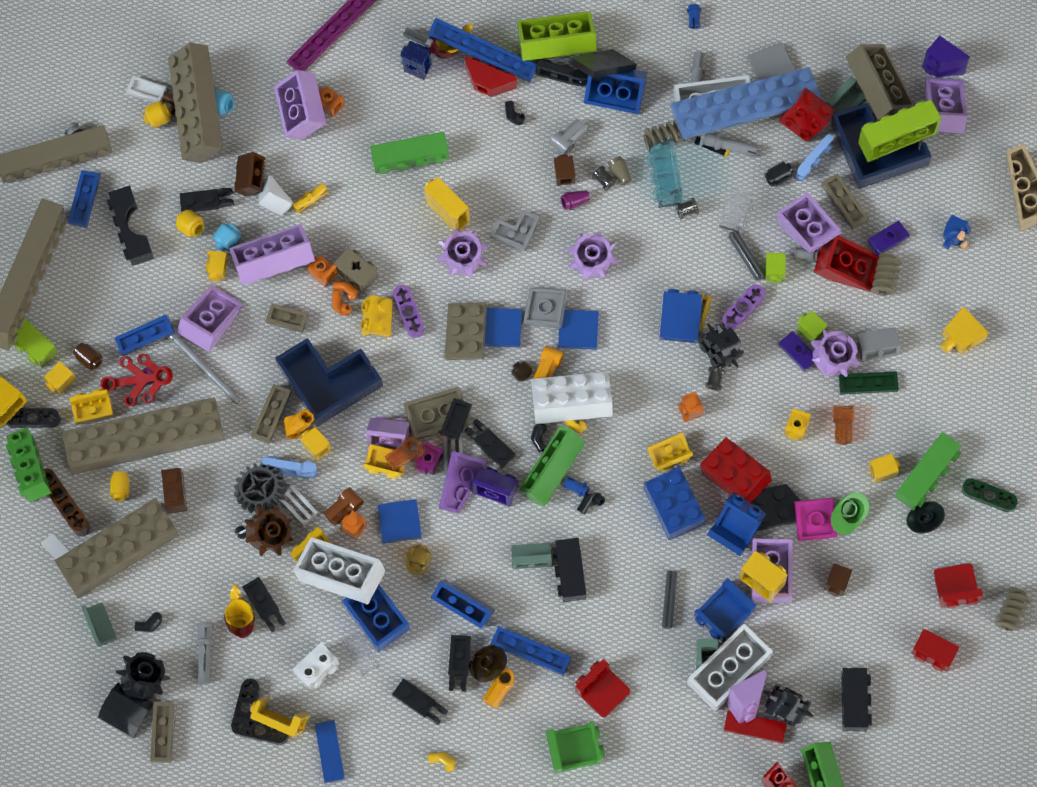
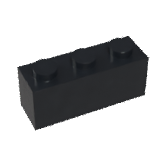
M579 538L555 540V547H552L553 559L557 558L558 566H554L556 578L560 577V585H557L558 597H562L563 602L586 600Z
M843 668L841 671L842 731L867 732L868 726H872V714H868V706H871V694H868L867 687L871 686V674H867V668Z

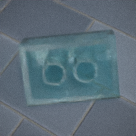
M670 138L650 148V156H647V165L652 168L650 182L651 185H655L653 199L654 202H658V208L681 205L682 186L673 138Z

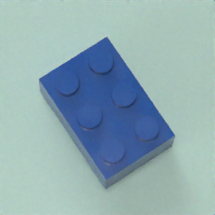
M680 467L644 482V491L668 540L705 524V517Z
M379 584L368 604L347 597L342 600L343 607L378 653L410 630L407 620Z

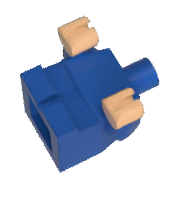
M952 214L944 229L943 237L945 242L942 246L949 249L951 245H960L961 249L966 250L968 242L964 238L971 231L969 222Z

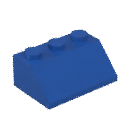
M633 70L596 78L588 75L584 104L639 114L648 72Z

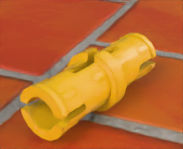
M320 183L313 190L306 191L304 196L292 204V207L299 214L310 205L316 204V201L329 193L323 183Z

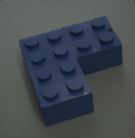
M868 103L832 115V128L858 189L930 164L932 156L926 142H923V140L868 162L858 143L863 126L869 122H876Z
M308 338L275 357L278 368L304 407L314 415V422L317 427L383 387L382 378L373 365L371 366L369 359L361 348L330 368L326 366Z

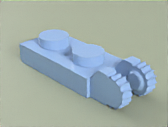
M827 134L798 167L795 173L797 180H805L811 171V166L815 168L822 160L820 156L823 153H829L833 148V136Z
M275 456L263 457L262 459L264 467L269 464L273 468H278L279 473L283 475L310 479L315 478L317 475V466L310 461L299 463L293 459L287 461L280 460Z

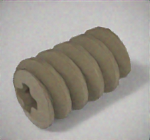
M673 120V125L669 121L666 122V128L663 124H659V129L656 126H652L651 131L646 128L643 135L648 152H650L651 146L658 150V144L665 148L666 141L671 146L673 139L678 144L679 137H682L676 120Z
M880 253L871 292L876 295L886 296L896 292L892 287L897 286V282L894 280H897L899 276L895 273L900 272L901 269L897 266L902 265V261L892 254Z
M1009 587V593L1006 594V600L1003 601L1004 607L1000 608L1001 614H998V621H995L994 624L1006 631H1019L1020 628L1015 624H1022L1023 621L1018 616L1025 617L1026 614L1021 609L1027 610L1028 606L1024 602L1030 603L1031 599L1027 597L1025 591L1017 587Z

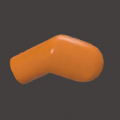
M334 281L333 291H345L348 294L347 298L349 300H356L358 298V289L352 283Z
M341 291L332 292L333 310L341 316L349 315L352 308L349 304L346 305L342 302Z

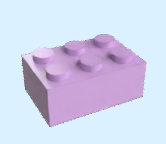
M297 70L274 86L285 137L303 140L326 124L315 73Z
M753 538L751 555L755 550L758 553H765L770 558V562L774 565H781L786 570V574H788L784 587L771 603H791L793 539ZM751 588V600L753 602L770 603Z

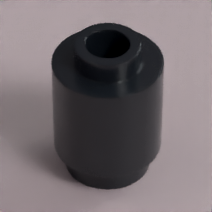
M782 161L768 169L764 176L768 184L773 187L791 179L794 171L789 163L786 164Z

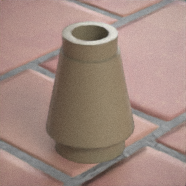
M617 156L608 162V169L621 185H625L632 180L625 159Z

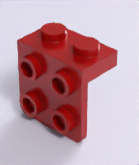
M805 87L795 104L780 117L779 121L801 139L809 142L828 125L835 109Z
M967 563L934 570L933 574L941 608L947 607V609H952L963 604L968 606L975 605L981 601L983 597L982 589L977 588L972 564Z
M603 658L600 662L597 660L590 667L591 671L586 676L583 674L575 682L577 684L575 692L602 718H605L630 694V688L609 669V663Z

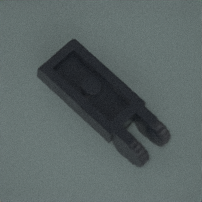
M547 60L538 61L537 76L570 85L587 86L588 75L581 70L571 69L565 65L553 64Z
M220 188L218 190L180 193L181 212L185 210L200 212L233 206V199L219 200V197L232 195L233 189Z
M475 419L473 423L482 434L478 437L469 427L465 429V432L488 457L503 469L516 454L489 428H486L483 423Z
M260 577L242 586L271 633L276 631L273 623L268 618L273 614L276 615L280 625H286L279 613L278 606Z
M451 635L448 675L450 676L449 691H454V677L462 676L461 692H466L467 677L469 676L471 636Z
M404 678L392 693L394 698L436 725H439L441 721L438 717L429 713L430 710L435 708L444 715L448 712L436 700Z

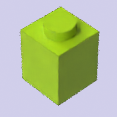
M766 253L765 281H770L771 283L784 281L786 275V253Z
M812 310L808 314H802L797 320V330L810 342L812 340L818 341L823 336V330L827 331L828 325Z

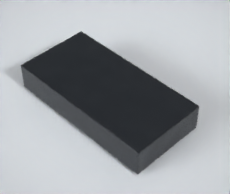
M454 398L440 435L459 441L472 404Z

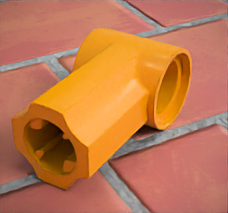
M546 345L542 351L541 362L533 379L553 377L556 368H559L562 362L564 352Z
M302 409L296 415L284 418L287 439L301 438L303 431L314 421V415L308 409Z
M505 668L500 676L495 678L482 699L483 702L492 708L497 709L509 689L514 685V674L510 669ZM503 675H508L511 680L508 683H502L500 678Z

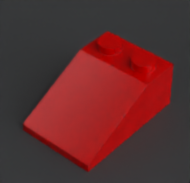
M838 235L821 246L813 273L830 281L871 292L872 282L875 280V269L878 266L877 261L880 258L877 254Z

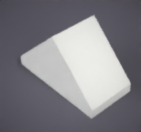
M270 175L262 184L263 191L259 192L258 205L280 216H284L294 202Z

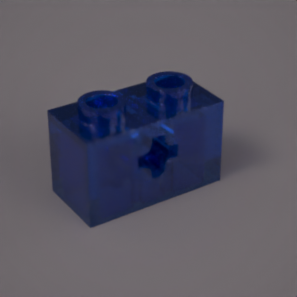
M409 41L408 45L403 47L400 55L402 56L404 72L425 80L432 66L430 48Z

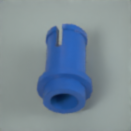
M690 4L687 8L690 29H695V26L696 29L701 27V8L698 4Z
M570 476L566 478L563 485L564 488L577 493L579 497L587 495L590 488L586 482H579Z

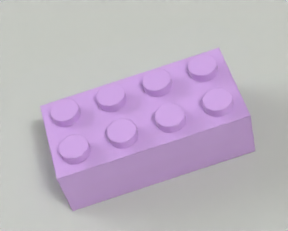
M302 224L229 248L242 286L252 284L264 278H270L281 272H288L293 268L305 266L315 261Z

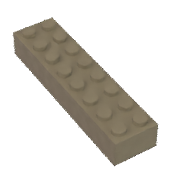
M41 199L1 289V349L9 351L11 345L16 344L18 329H22L25 322V313H29L32 306L31 299L33 296L36 297L38 293V283L40 280L43 281L46 270L44 269L52 261L53 254L51 253L53 249L58 247L60 233L63 234L65 231L66 223L64 221L66 213H64V206Z
M215 397L62 432L68 467L73 475L225 440Z

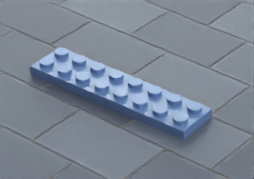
M810 67L673 102L670 107L684 140L783 114L795 104L805 87L820 99L822 97Z

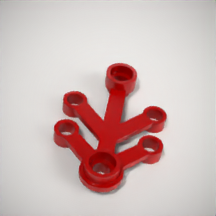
M142 353L137 357L138 363L147 366L153 372L146 374L133 364L130 357L123 356L119 360L120 366L127 368L135 376L120 379L106 376L102 378L100 386L102 389L112 392L117 387L136 384L131 393L124 399L127 406H135L138 402L137 397L146 384L155 381L149 391L145 392L142 396L145 403H153L156 399L155 394L160 387L168 385L173 380L172 370L167 366L159 367L151 361L148 354ZM143 356L146 357V362L144 363L142 362ZM125 359L128 360V364L126 366L124 365ZM164 372L167 374L165 379L162 378ZM109 381L113 382L111 388L108 386ZM148 394L151 395V400H150V401L147 400V395H148ZM130 397L133 398V403H132V404L129 403V398H130Z

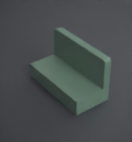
M852 76L826 101L829 106L835 109L833 114L859 106L865 100L864 93L856 88L857 80Z
M550 543L511 546L513 569L552 567Z
M102 602L89 608L86 605L81 606L98 647L117 640Z
M697 639L696 670L701 666V656H711L717 650L718 639Z

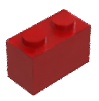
M923 628L911 654L914 655L916 660L923 663L926 661L932 664L934 669L943 672V670L947 672L959 646Z

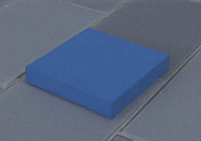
M487 308L485 346L520 348L522 309Z
M565 310L562 328H559L558 348L597 350L599 311Z
M417 499L378 504L383 544L422 538Z

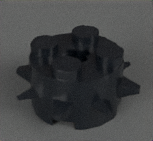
M708 323L710 331L702 336V342L699 343L702 352L707 353L710 363L715 369L726 366L730 367L731 363L738 368L736 360L743 356L744 351H740L738 345L741 344V341L731 327L726 329L724 323L720 325L715 324V328Z
M138 652L133 657L123 656L125 667L124 669L116 670V673L121 675L122 689L127 696L151 699L155 693L163 694L160 685L162 681L170 680V677L165 675L162 660L155 659V655L147 652Z
M775 684L772 691L763 690L768 696L765 707L767 708L766 713L773 717L779 715L785 718V723L793 727L796 724H801L804 716H814L808 710L812 702L808 699L806 702L803 701V695L787 687L784 690L779 689V684Z

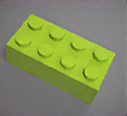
M591 11L517 20L518 39L523 61L597 51L596 33Z
M932 99L928 101L922 100L916 103L914 107L909 109L907 107L903 108L897 114L892 116L886 115L880 121L865 124L861 129L858 143L867 161L870 162L937 134L941 117Z

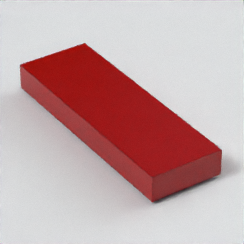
M727 711L723 731L783 744L787 723L755 717L750 722L744 721L739 724L732 712Z

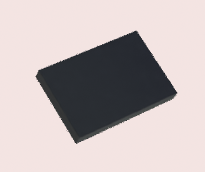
M614 49L572 56L569 61L571 65L592 78L636 70L637 63Z

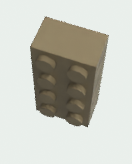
M860 44L846 56L849 67L853 71L857 83L861 87L865 99L868 101L873 110V115L878 121L886 115L892 116L897 114L903 108L907 107L909 109L915 106L884 44Z

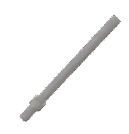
M174 329L175 333L166 338L171 343L174 342L235 404H238L241 398L180 338V334Z

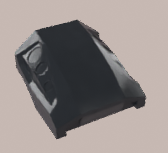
M117 683L101 706L98 718L135 739L139 727L151 707H153V702L147 698L139 699L127 696L123 692L122 685Z

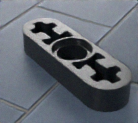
M20 408L15 414L16 418L13 422L9 420L6 425L10 428H54L59 425L61 417L58 411L53 408ZM29 414H36L37 419L35 422L30 423L27 421V416ZM50 414H53L54 417H56L52 419V422H49V420L47 419L50 417Z

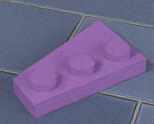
M452 451L438 509L459 514L470 494L469 490L473 485L474 478L481 467H485L488 461Z

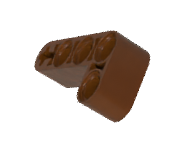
M44 469L46 477H52V480L48 483L51 494L48 496L72 531L77 536L87 535L90 531V524L56 474L51 469ZM57 492H63L60 498H54ZM74 507L71 513H65L66 508ZM78 519L83 526L79 528L74 520Z

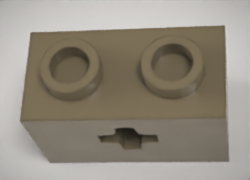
M347 247L333 263L337 267L338 274L352 283L362 293L378 277L377 267L371 261L366 262L362 259V255L355 249L352 251Z

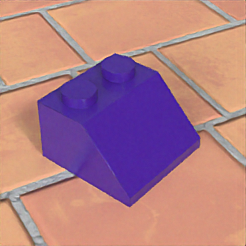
M939 35L926 51L922 68H924L927 74L934 75L937 78L964 75L970 56Z
M481 467L473 480L474 494L508 507L511 506L519 487L516 477L510 474H499L496 469L487 467V469Z

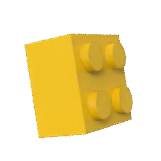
M755 550L741 568L739 579L771 603L784 587L788 574H786V570L781 565H774L770 562V558L765 553H758Z

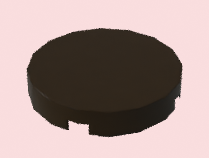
M494 645L483 647L475 653L473 661H470L469 671L474 679L479 682L492 681L504 671L507 664V656L500 647H495Z

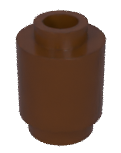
M80 343L73 351L75 358L89 370L97 369L102 363V355L89 344Z

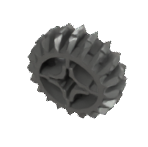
M261 462L260 467L254 463L252 469L246 466V473L240 471L242 478H236L238 484L234 485V489L237 490L234 492V495L237 498L238 504H242V509H248V512L251 514L254 511L256 513V506L258 505L265 511L269 508L272 510L275 504L281 505L279 499L285 500L283 493L287 492L286 487H284L287 483L283 480L284 476L282 473H279L278 468H273L269 464L264 467ZM266 476V478L259 479L257 477ZM252 481V485L247 489L249 483ZM257 483L263 488L264 494L259 491ZM273 486H275L272 494L269 496L270 490H272ZM257 498L263 499L262 501H253Z

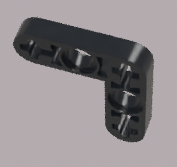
M246 679L241 685L231 723L233 733L240 737L275 745L285 744L289 735L282 732L285 736L281 737L280 740H277L275 735H270V739H268L269 728L271 727L251 719L252 712H241V704L248 702L252 706L253 702L258 700L260 687L256 680ZM250 684H253L254 688H256L250 693V697L254 698L253 700L242 698L243 695L247 697L248 690L246 686H250ZM240 722H243V725L245 727L250 728L251 723V734H248V729L243 728L241 729V731H238L237 727L235 726L239 725ZM257 726L265 727V734L256 736L254 733ZM274 728L271 729L272 733H279L278 730Z

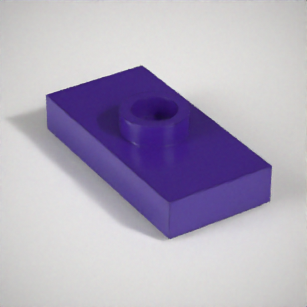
M898 220L870 237L867 242L879 256L880 253H885L909 238L910 234Z
M794 331L790 332L778 343L804 372L815 364L812 361L813 351Z

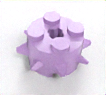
M454 229V233L446 241H439L443 246L444 253L437 260L438 262L446 263V266L450 269V275L457 273L471 277L472 273L480 265H486V262L482 259V252L488 248V244L479 242L475 230L471 233L466 231L460 233L457 229Z
M599 231L595 235L588 234L583 236L580 233L576 245L567 247V251L573 255V262L569 265V268H576L584 276V280L598 276L607 277L606 272L610 265L618 263V260L611 256V250L616 243H609L604 237L601 238V232Z
M823 330L824 337L821 341H811V345L815 348L812 361L815 362L818 369L825 376L843 374L847 377V369L850 366L860 365V362L855 358L859 346L856 345L850 336L846 337L844 331L841 333L840 331L828 333L826 330Z

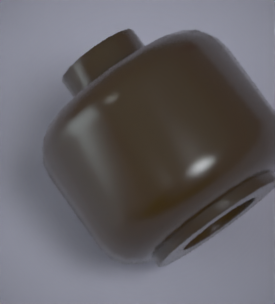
M526 361L516 362L513 365L514 369L511 371V374L517 381H524L532 374V368Z

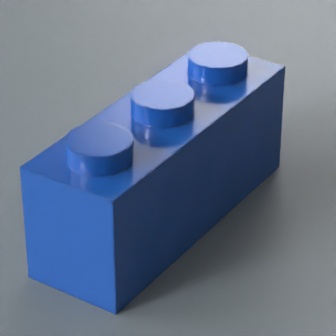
M446 579L439 582L431 596V599L481 629L487 625L495 611L491 606Z

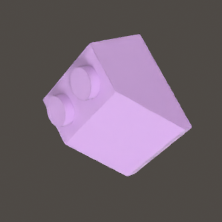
M383 416L370 418L366 430L368 445L375 444L386 448L407 450L410 424L401 418H396L395 420H388Z
M765 670L730 687L727 706L739 724L744 721L750 722L757 715L767 675Z

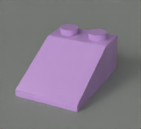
M926 78L925 101L932 99L941 117L938 132L964 134L967 108L963 80Z
M808 192L777 212L778 225L792 240L809 253L814 252L842 233V230Z
M211 285L181 317L177 333L210 352L239 313L243 303Z

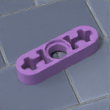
M755 284L750 286L723 315L722 323L725 324L726 329L730 327L733 330L737 329L764 300L765 290L761 285ZM752 291H754L755 293H756L757 291H759V292H760V294H759L760 297L755 296V297L752 299V303H751L750 299L752 298V295H753V292H752ZM745 303L749 306V309L746 312H741L738 309V305ZM736 313L737 316L734 319L735 324H727V320L732 319Z
M399 285L393 291L394 300L408 335L412 338H419L424 333L423 322L410 289L405 285ZM400 291H403V293H406V294H405V299H406V302H405V303H403L402 297L399 296V292H400ZM406 307L414 309V313L411 316H406L403 313ZM412 320H414L415 325L419 327L418 332L411 330Z

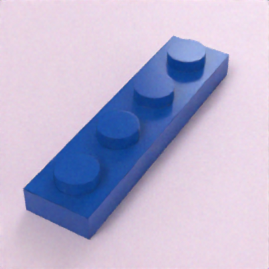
M500 626L497 627L490 645L500 647L507 653L564 676L572 658L569 655Z

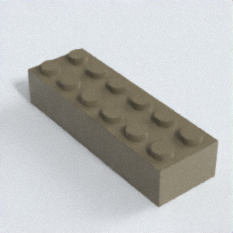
M189 42L168 57V65L170 68L182 160L202 163L223 149L209 49L206 45Z
M154 498L54 561L77 598L173 540L179 534L157 498Z

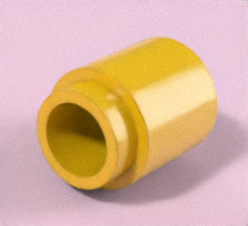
M123 471L113 472L110 478V497L117 502L125 501V499L129 498L130 490L128 473Z

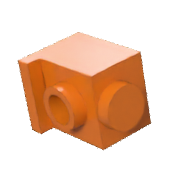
M328 86L324 89L321 87L318 90L323 111L333 118L345 105L344 98Z
M321 255L317 258L314 256L315 261L308 264V274L326 287L338 274L337 267Z
M696 391L681 397V403L677 404L684 422L703 415L704 408Z
M352 510L350 514L344 516L340 531L357 540L367 526L366 519Z

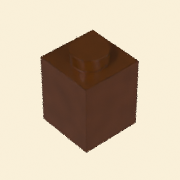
M560 155L554 158L557 186L575 184L573 156Z
M834 563L824 590H827L832 596H843L852 569Z

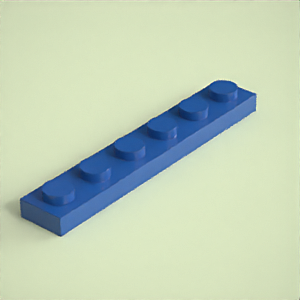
M438 18L434 19L427 35L485 63L494 65L498 69L510 72L527 82L531 81L537 68V64L529 60L523 61L522 57Z

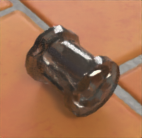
M600 166L592 175V179L597 180L605 191L609 190L617 180L615 176H611L605 170L604 166Z
M693 197L687 202L675 203L680 219H684V216L692 213H699L697 203Z
M709 367L708 372L710 373L705 387L710 390L721 391L722 377L726 371L719 367Z

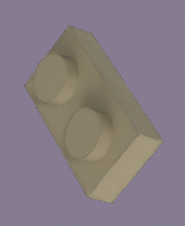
M271 303L266 323L303 333L309 315L306 312Z

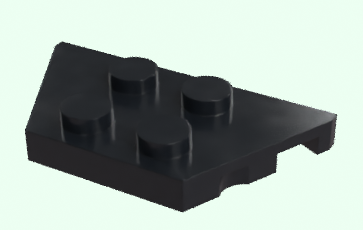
M787 484L765 488L751 502L752 505L758 506L766 513L757 531L796 523L794 501L801 500Z

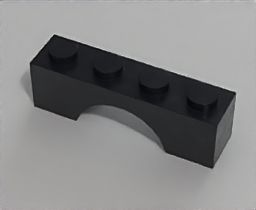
M130 185L108 192L110 199L107 200L110 211L114 210L115 216H112L115 227L119 226L121 231L118 233L120 243H125L126 249L123 250L126 261L130 260L132 266L153 260L154 256L147 236L135 234L128 228L131 215L138 209Z

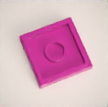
M834 498L794 501L798 541L838 537L837 532L834 531L831 525V514L835 508Z

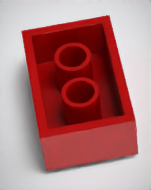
M727 437L700 463L704 476L729 496L734 492L742 496L749 503L772 481L770 471Z

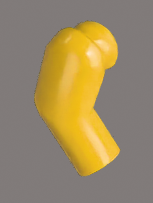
M575 420L563 421L567 427L577 433H583V430L587 429V425L583 420H580L578 423Z
M428 753L429 763L441 762L445 766V771L452 772L455 770L456 761L448 753Z

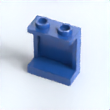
M668 289V292L664 291L659 340L698 343L702 295H699V292L687 291V293H679L677 289Z
M733 492L726 499L725 506L707 536L741 556L748 548L766 513L758 506L752 505L742 496Z
M727 578L722 583V586L699 609L695 610V621L701 627L705 626L709 629V634L712 638L718 639L723 643L756 610L757 605Z

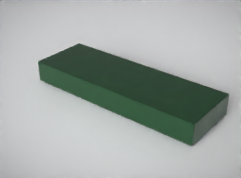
M897 371L848 374L847 377L843 374L838 376L840 395L899 391Z

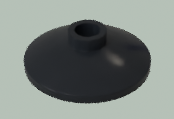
M928 501L921 508L917 506L914 511L911 509L907 515L906 522L909 529L915 533H929L943 523L945 511L939 503Z

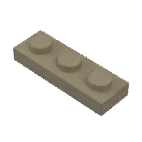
M838 173L821 183V186L852 230L869 221L868 215Z
M273 384L251 434L253 439L270 444L292 394L291 390Z
M153 702L151 763L172 762L174 702Z

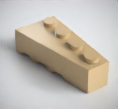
M1025 144L1006 152V161L1020 232L1037 225V169Z

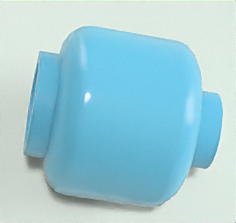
M214 89L218 114H228L233 110L235 104L232 94L221 89Z
M229 222L228 224H221L213 235L216 241L215 246L222 251L237 246L242 238L241 230Z

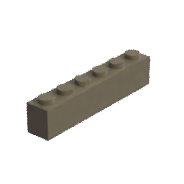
M102 125L0 154V177L3 183H12L23 177H33L37 173L51 172L58 167H69L76 162H87L90 158L107 156L109 153H112V148L106 128Z

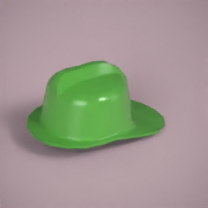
M853 492L839 500L831 514V525L834 531L841 535L850 534L866 518L870 505L865 495Z

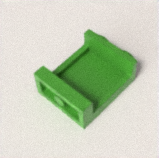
M590 721L586 725L554 731V729L546 731L554 773L602 763V757H605L603 745L599 746L597 738L601 736L599 727L594 726V721Z

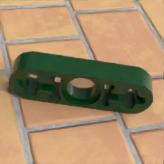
M970 478L965 480L962 485L964 496L998 510L1012 512L1018 504L1017 497L1014 494L979 480ZM973 484L975 490L969 492L966 486ZM980 487H982L983 490H982L980 496H978ZM992 491L995 494V498L987 500L984 493ZM999 494H1000V495H1002V496H1001V498H1000L1001 500L999 501V504H998V503H996V501L998 500ZM1007 499H1011L1012 504L1009 507L1005 506L1006 502L1004 501Z

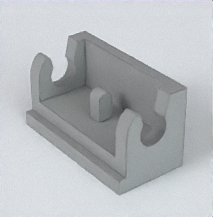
M896 327L858 334V346L862 362L900 355L901 344Z

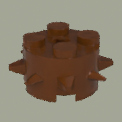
M258 505L256 506V514L250 520L245 519L247 524L245 541L259 550L260 556H263L269 550H273L280 556L282 555L281 546L285 545L288 541H293V538L290 537L291 526H289L292 519L286 518L285 514L278 511V505H275L272 510L265 511Z

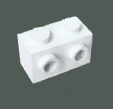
M321 642L292 671L311 690L313 687L314 689L318 688L323 683V678L327 674H333L338 669L337 665L339 662Z

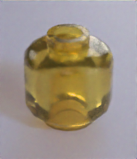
M422 544L414 545L409 548L404 564L410 573L420 575L427 572L433 556L427 546Z

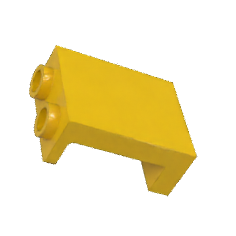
M268 696L253 702L250 708V712H252L251 719L292 737H296L304 732L310 714L301 712L294 715L293 719H290L267 709L270 700Z

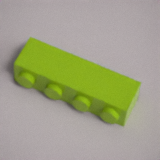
M25 318L22 329H18V338L14 347L20 353L24 351L28 355L27 359L34 366L38 364L43 368L58 353V350L53 343Z

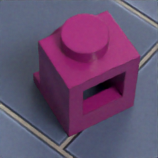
M425 441L424 447L415 461L417 470L425 475L428 473L433 475L443 458V450ZM429 456L431 457V460L426 461L425 457Z

